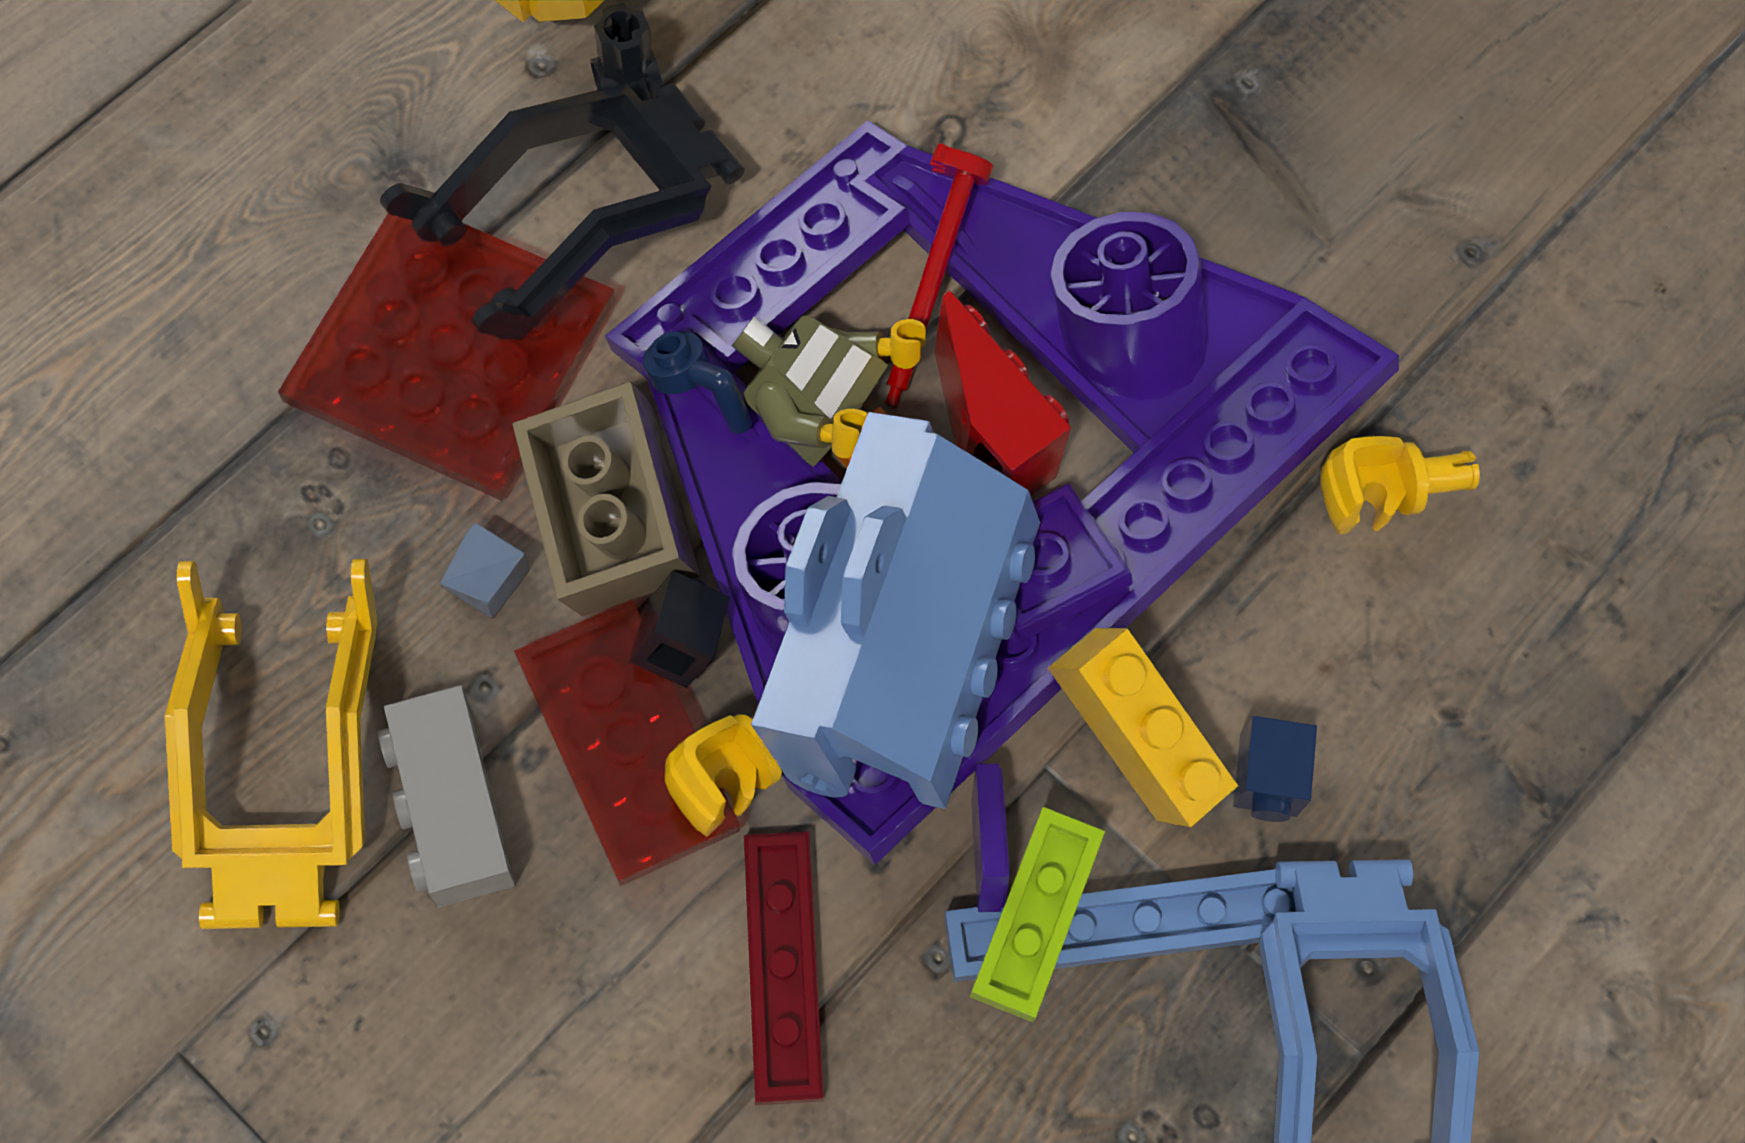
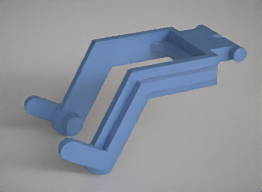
M1409 859L1351 860L1349 863V877H1340L1336 861L1277 862L1275 868L1277 887L1292 888L1296 912H1276L1273 922L1262 933L1259 942L1279 1053L1274 1143H1311L1317 1051L1300 970L1301 967L1309 959L1403 957L1419 968L1439 1056L1431 1143H1471L1479 1048L1449 930L1439 923L1436 909L1408 910L1402 886L1412 885L1413 867Z

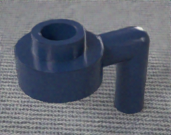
M683 331L668 332L656 338L648 347L643 356V366L653 387L657 391L664 394H679L691 390L697 385L712 391L726 424L732 433L740 434L750 429L753 421L732 374L726 369L710 363L709 357L698 336Z

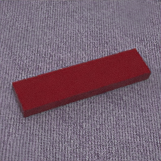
M809 832L744 835L755 1106L823 1102Z

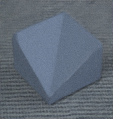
M473 523L465 534L440 585L493 619L530 569L525 553L479 524Z

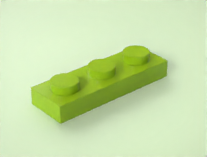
M1042 807L969 996L970 998L1029 1022H1034L1105 831Z

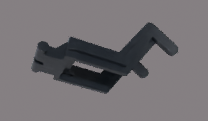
M674 83L664 85L657 92L656 98L641 101L628 84H622L509 111L435 193L399 183L391 186L382 194L380 204L390 215L413 220L411 227L421 240L426 242L439 241L443 246H450L458 242L467 231V227L462 220L528 149L604 129L611 131L660 191L594 209L517 291L514 287L502 289L493 296L490 303L483 305L473 314L471 322L480 333L494 335L503 340L515 339L522 341L611 247L698 221L705 208L706 197L712 187L706 179L720 176L726 184H733L743 176L745 168L713 130L700 133L705 126V120Z

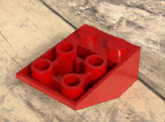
M948 291L942 296L934 353L954 444L1023 486L1032 496L1057 477L1071 431L1068 416L1064 408L1054 397L1050 395L1043 396L1031 383L1028 371L1021 359L1009 349L1003 351L989 335L988 326L982 315L969 304L963 306L951 291Z

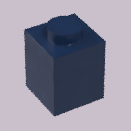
M1252 716L1240 733L1236 772L1238 787L1235 788L1233 807L1251 810L1252 817L1269 822H1284L1290 820V816L1297 817L1311 801L1317 725Z

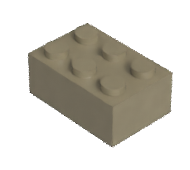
M631 381L512 423L557 600L583 617L655 592L672 570L686 577H700L654 407Z

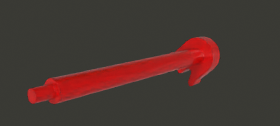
M938 143L937 148L934 149L930 166L933 167L932 172L954 179L908 319H914L923 323L926 330L973 185H987L994 168L993 164L986 159L942 143ZM893 364L886 384L890 387L885 404L897 407L901 392L907 391L915 366L903 369Z

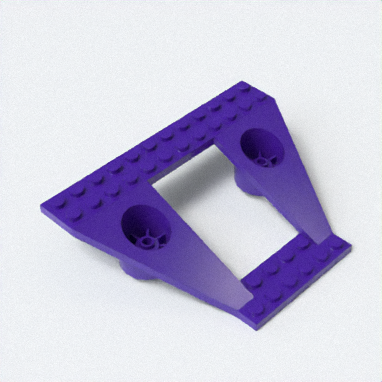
M869 120L605 335L611 351L643 375L649 382L720 593L730 597L726 612L758 705L789 625V620L784 613L786 564L808 507L827 496L837 497L842 481L821 460L812 467L788 443L778 442L771 437L762 418L744 400L743 392L747 386L734 372L746 363L748 359L731 345L753 317H756L779 335L902 230L929 254L954 179L932 172L933 167L930 166L931 154L904 144ZM991 177L987 185L974 184L946 272L1134 453L1082 500L1084 506L1131 571L1133 584L1023 642L1019 641L1014 632H1012L1009 639L1001 640L995 658L997 662L995 687L990 697H982L976 715L978 722L976 745L969 757L962 758L951 793L975 771L976 764H983L1062 689L1049 671L1048 667L1095 628H1127L1399 371V355L1303 296L1199 257L1193 238L1174 221L1153 213L1119 212L1096 218ZM1163 297H1169L1168 299H1166V300H1164V301H1163L1162 299H1160V298H1163ZM1092 304H1096V305H1094L1091 309H1090V308H1087V307H1085V306H1082V305H1092ZM681 331L690 332L698 336L705 348L710 363L726 369L732 374L753 421L750 429L740 434L732 433L726 424L712 391L697 385L693 389L679 394H664L657 391L653 387L643 366V356L656 338L668 332ZM772 580H783L770 592ZM852 759L856 766V771L848 794L844 797H828L810 792L791 782L782 771L781 774L788 789L874 865L936 808L919 802L909 782L855 759Z

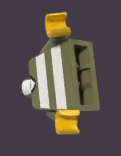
M801 316L787 334L781 338L756 317H753L731 346L760 368L743 392L745 402L762 418L774 440L788 443L807 463L814 467L831 448L832 452L840 458L847 459L852 457L868 414L860 410V408L888 366L883 361L884 357L890 356L893 364L903 369L915 366L921 358V348L925 345L926 328L920 321L904 319L892 326L891 338H884L881 331L846 332L827 327L811 316Z

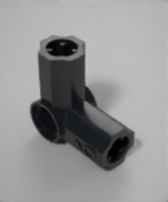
M624 3L604 8L601 20L594 25L598 57L590 59L597 90L628 84L641 101L656 98V94L663 87L655 56L651 49L650 27L643 11L628 8Z

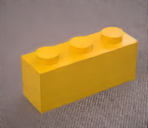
M1095 628L1048 667L1051 674L1156 821L1192 827L1238 787L1235 780L1128 628Z

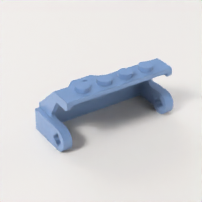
M868 412L837 497L827 496L808 507L786 564L784 613L789 620V625L751 725L785 776L799 787L828 797L846 796L856 771V766L852 759H855L909 782L916 797L922 804L946 809L962 758L969 757L976 745L978 735L976 715L982 697H990L997 679V662L995 658L1001 640L1009 639L1016 621V604L1014 600L1020 582L1027 583L1033 571L1035 561L1033 543L1040 521L1029 491L938 434H934L929 421Z

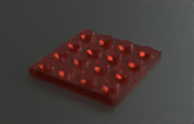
M387 214L284 380L278 393L282 402L502 501L523 465L512 423L556 407L616 301L614 289L583 276L522 341L515 339L503 340L494 335L483 334L471 322L473 314L483 305L490 303L493 296L502 289L514 287L517 291L546 259L465 224L467 227L465 235L453 245L443 246L439 241L426 242L421 240L412 229L411 223L413 220Z

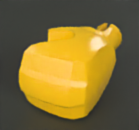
M1372 436L1350 439L1328 454L1320 472V487L1331 524L1338 535L1349 533L1360 522L1359 513L1364 501H1368L1375 508L1373 530L1377 532L1390 522L1397 510L1407 516L1421 513L1428 501V494L1475 490L1480 478L1479 465L1472 464L1466 466V463L1474 462L1476 456L1472 451H1462L1458 454L1424 458L1415 443L1403 442L1399 437Z
M738 714L734 717L729 715L707 725L679 743L666 759L665 784L670 795L695 829L706 837L725 818L723 813L726 800L717 787L724 788L729 792L734 813L740 816L752 803L755 787L766 790L781 779V768L752 727L753 719L747 715Z

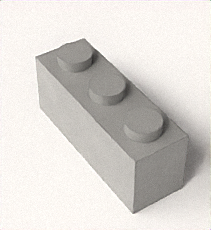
M462 685L384 706L389 728L378 730V738L387 768L398 766L403 789L393 791L392 795L402 830L413 827L418 851L407 854L417 893L428 890L437 908L515 887L475 724Z

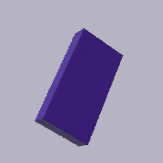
M976 764L971 806L978 912H1001L1005 905L1010 876L1002 768H999V764Z

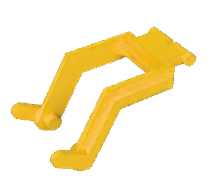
M368 559L352 560L351 585L353 596H348L345 612H328L326 631L328 643L338 644L326 703L330 811L317 824L221 825L206 811L202 726L223 645L240 644L242 623L239 613H224L220 598L203 597L195 561H180L178 563L177 587L188 634L164 715L172 851L182 859V868H211L213 902H202L200 904L199 925L201 929L262 928L264 906L275 905V919L278 928L334 927L339 924L338 899L324 900L323 879L325 865H347L348 861L365 843L360 719L378 627Z

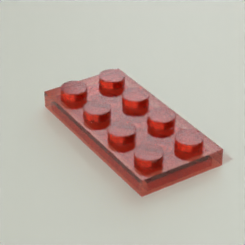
M633 599L514 651L519 666L619 886H623L740 832V824L723 788L717 787L726 800L723 813L725 818L707 837L695 829L681 812L665 784L666 759L679 743L695 733V729L672 681L629 662L642 619Z

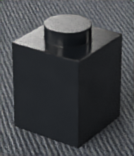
M672 570L646 603L629 662L687 688L714 658L730 597L706 586L700 580L686 577Z

